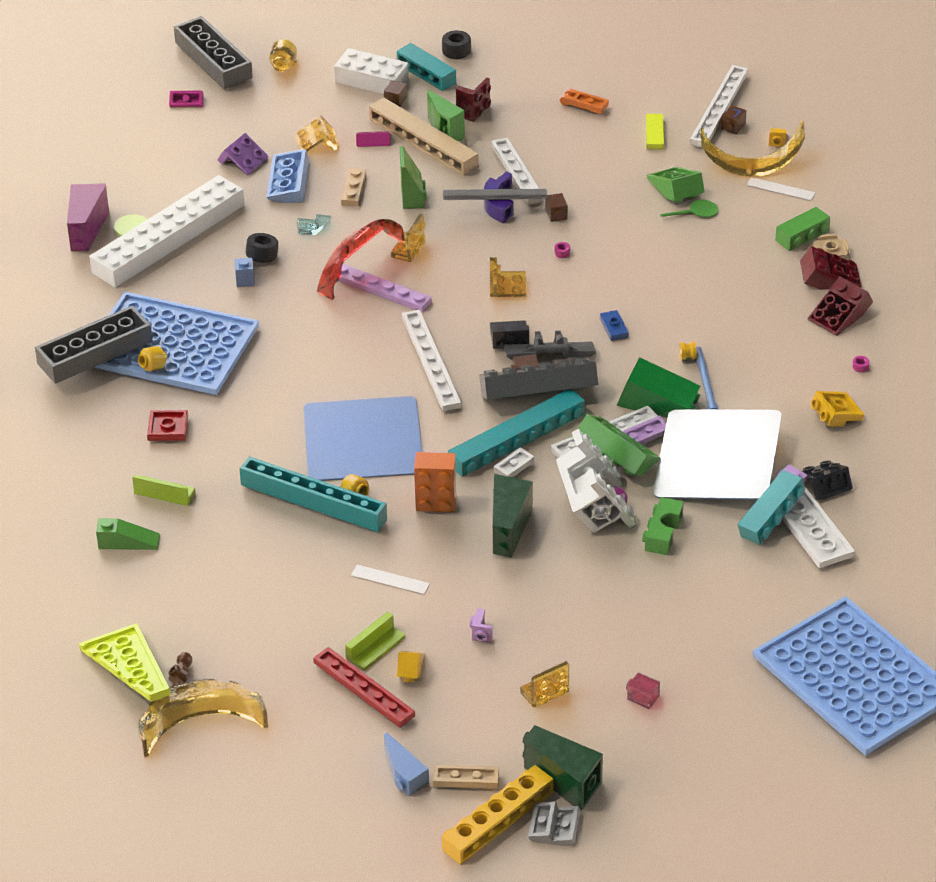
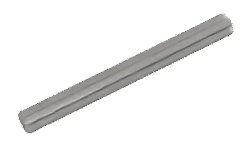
M547 189L443 190V200L547 199Z

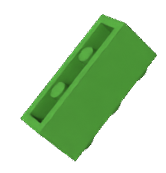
M814 207L776 226L775 241L789 251L828 232L830 216L818 207Z

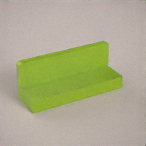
M134 475L132 477L134 494L185 506L190 504L195 495L194 487L146 476Z
M387 611L345 644L346 660L361 670H366L405 638V633L394 627L393 614Z

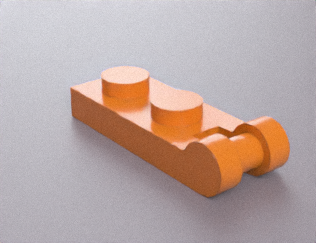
M568 89L559 100L564 106L569 104L602 114L609 106V100L574 89Z

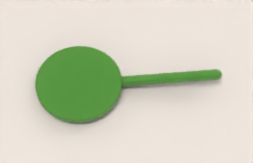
M696 200L690 205V210L660 214V217L693 213L696 216L708 218L718 213V207L715 203L708 200Z

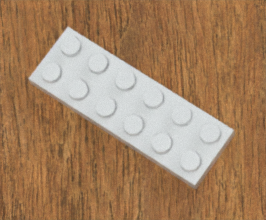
M804 486L805 492L803 496L782 518L783 522L818 568L854 557L855 550Z

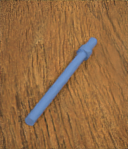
M696 347V359L708 403L707 410H719L714 400L702 348Z

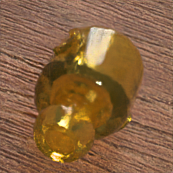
M286 39L273 42L274 45L271 47L269 56L270 64L276 71L282 72L293 67L297 63V48L295 44Z

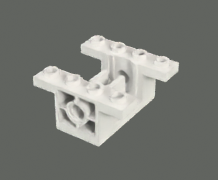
M579 429L572 432L577 447L562 455L556 461L573 513L593 534L619 518L629 528L636 525L634 519L636 514L630 505L627 506L623 497L616 495L612 485L616 487L622 485L620 470L617 466H612L608 456L602 455L598 445H593L587 434H583ZM605 478H607L611 484L607 485Z

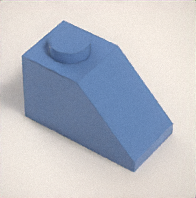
M252 258L234 259L237 287L255 286Z

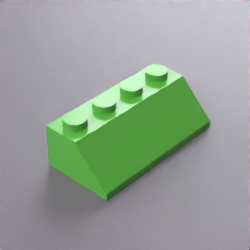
M586 414L578 427L583 434H587L590 437L593 445H598L603 456L605 454L610 457L611 463L616 466H623L625 468L624 471L633 477L634 475L642 476L661 458L601 416Z

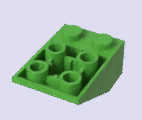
M427 90L428 120L431 126L458 142L464 139V110L434 92Z

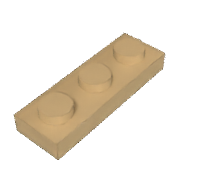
M348 169L341 197V205L359 206L366 169Z
M434 764L433 787L498 789L499 767Z

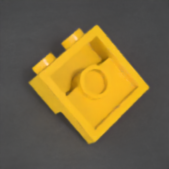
M816 391L811 401V408L816 410L820 415L821 421H824L830 427H844L846 421H862L865 416L847 392Z

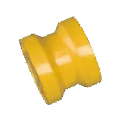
M691 341L688 344L684 342L679 343L681 361L687 358L696 360L697 349L695 341Z

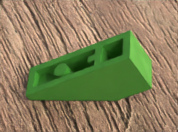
M98 518L96 529L98 549L158 550L160 538L158 532L118 518Z

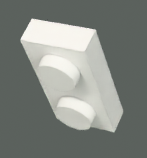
M520 447L494 466V473L514 477L534 463V456Z

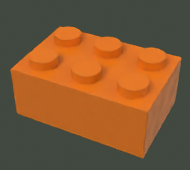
M416 452L414 464L416 511L455 512V453Z

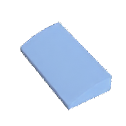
M306 149L273 155L266 196L268 200L284 203L304 201L310 160Z

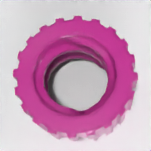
M566 242L556 243L554 246L556 257H568L570 255V245Z
M856 356L853 359L852 367L860 373L868 371L869 360L865 356Z

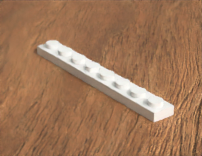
M731 66L691 136V145L707 147L722 120V115L728 110L746 78L748 68Z
M420 309L402 313L403 322L442 411L461 408L460 399Z

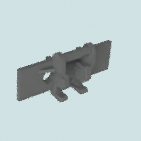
M561 330L555 331L553 342L543 343L541 331H535L534 344L504 345L506 356L510 360H513V357L535 354L538 360V357L543 353L561 354L564 359H568V357H591L596 354L592 341L568 342V339L561 334Z

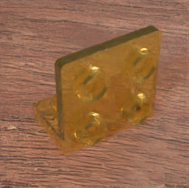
M322 115L313 119L311 123L300 128L294 134L299 150L306 149L308 152L321 142L327 147L330 146L333 151L339 148L333 127Z
M423 214L418 215L408 232L404 231L391 251V258L411 262L418 255L420 247L426 241V235H424L426 222L424 221Z
M490 257V297H525L526 272L501 271V265H497V257Z
M565 661L533 676L531 682L520 687V693L533 708L569 692V663Z

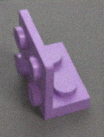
M244 133L222 152L217 161L221 165L226 161H233L246 175H249L266 161L269 156Z

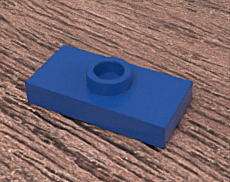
M617 310L600 313V320L611 341L629 337V332Z

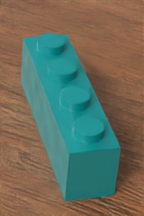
M409 43L397 50V60L407 62L409 72L437 89L444 91L456 84V69L416 45Z
M782 470L737 524L741 537L761 545L769 537L775 526L780 524L785 514L792 509L794 503L803 496L805 488L802 478Z

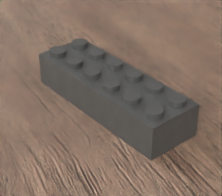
M203 16L174 26L175 43L224 89L253 78L252 62Z
M132 305L36 346L37 364L54 384L153 342L151 324Z
M583 357L576 358V362L560 360L557 361L558 364L556 365L545 362L539 363V367L522 365L521 369L517 370L513 367L502 368V372L495 371V369L485 370L484 374H479L481 395L489 400L599 385L596 362Z

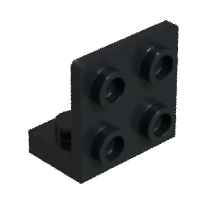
M525 320L490 322L493 349H503L504 345L529 344V325L526 324Z
M826 460L820 462L819 466H808L801 471L807 474V480L812 482L815 500L820 501L853 489L849 468L840 465V463Z

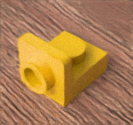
M770 128L768 146L785 147L787 129Z

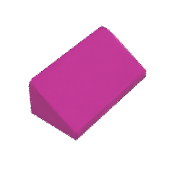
M203 90L170 91L169 107H203Z
M389 131L356 133L357 147L390 145Z

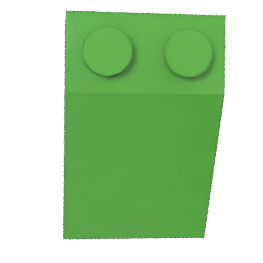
M399 146L403 209L424 208V201H427L425 180H422L420 170L405 148Z
M676 166L647 174V179L666 199L673 200L674 203L684 201L683 198L687 197L696 198L699 196L698 194L705 192L702 172Z

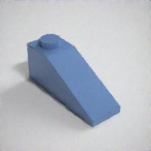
M385 733L384 749L395 785L399 790H403L410 796L429 783V769L390 734Z

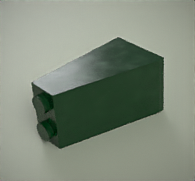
M499 474L494 475L493 554L512 558L533 511L532 481Z
M534 725L530 732L527 731L522 740L524 744L522 755L524 758V768L529 770L534 765L539 767L554 779L553 791L572 806H579L582 811L602 783L603 754Z

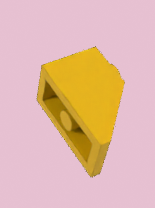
M400 651L398 653L396 677H402L404 682H414V679L420 678L424 652Z

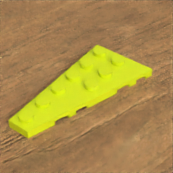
M137 623L78 643L83 653L149 701L160 700L171 695L170 689Z

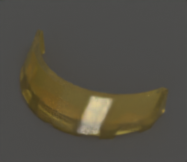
M804 121L799 123L796 132L783 147L763 157L741 158L727 154L710 142L704 134V128L700 129L701 146L715 164L730 173L748 177L754 175L763 176L781 169L798 153L805 139Z
M216 679L194 680L191 683L185 682L170 688L171 695L152 701L138 723V732L144 757L149 756L156 741L167 730L182 721L196 716L230 714L249 719L263 728H268L267 710L260 694L241 687L237 682H217Z

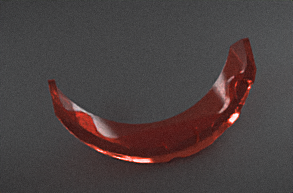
M379 219L348 235L327 261L318 283L317 292L333 300L335 298L334 286L341 277V269L345 260L382 230L389 236L403 242L405 240L403 227L393 220Z

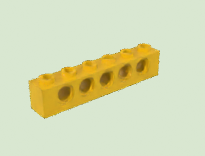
M536 765L532 766L529 770H525L521 776L513 782H509L499 793H495L487 802L479 805L469 816L462 818L452 829L446 830L442 835V851L461 865L531 811L535 803H541L553 794L554 779Z

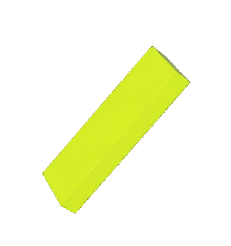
M646 114L647 149H664L663 114Z

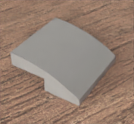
M556 802L535 803L528 834L529 840L553 845H575L581 814L579 806L557 807Z

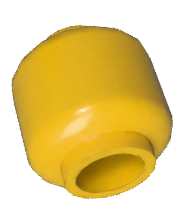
M159 346L143 348L138 356L140 367L146 371L160 370L167 361L166 352Z
M347 475L341 483V488L365 496L369 494L368 481L358 475Z

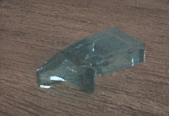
M316 214L315 220L298 218V234H317L330 222L331 216Z

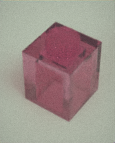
M638 672L626 685L627 700L650 709L660 696V682Z

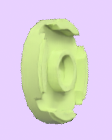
M136 214L123 216L115 222L114 232L119 238L147 219Z

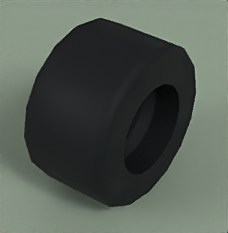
M459 30L445 33L442 37L443 54L451 59L467 57L471 52L470 35Z
M252 234L247 238L246 256L259 263L272 262L277 257L279 242L270 234Z

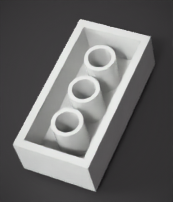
M348 48L334 65L335 82L384 94V90L391 80L402 83L407 82L408 63Z

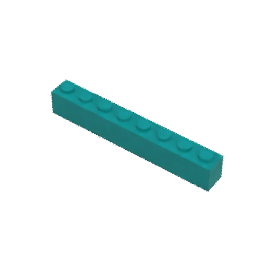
M568 389L449 449L448 453H455L456 472L463 477L584 415V399L572 389Z
M250 456L239 468L242 486L379 532L387 521V503Z

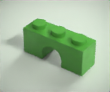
M661 497L659 503L654 505L653 518H649L648 531L645 530L642 537V542H645V551L668 556L673 543L674 528H679L683 517V501Z

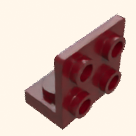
M486 77L474 90L462 86L456 88V106L464 110L465 120L474 122L490 107V78Z

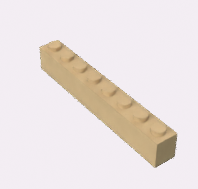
M383 97L369 105V119L461 175L465 176L479 167L477 152Z

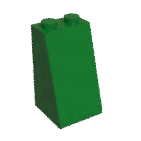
M639 357L626 382L617 406L635 411L649 406L658 416L668 418V414L672 410H694L695 406L692 404H697L701 395L698 393L701 386Z

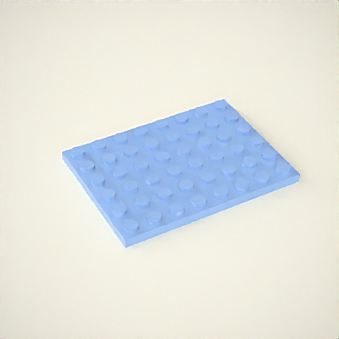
M124 292L109 315L133 305L151 324L153 342L93 368L217 395L258 329L259 320ZM152 346L161 347L167 354L165 366L155 371H146L141 368L138 363V356L141 350Z
M846 596L753 650V657L865 756L936 712V672Z

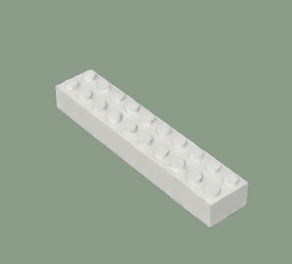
M220 175L216 176L90 255L91 273L111 286L118 287L243 207V189Z

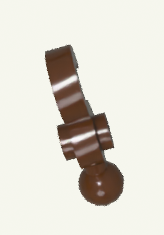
M182 652L177 656V664L169 670L168 679L173 683V686L170 688L171 695L164 697L165 700L172 701L183 689L184 683L189 677L188 667L193 662L190 653Z

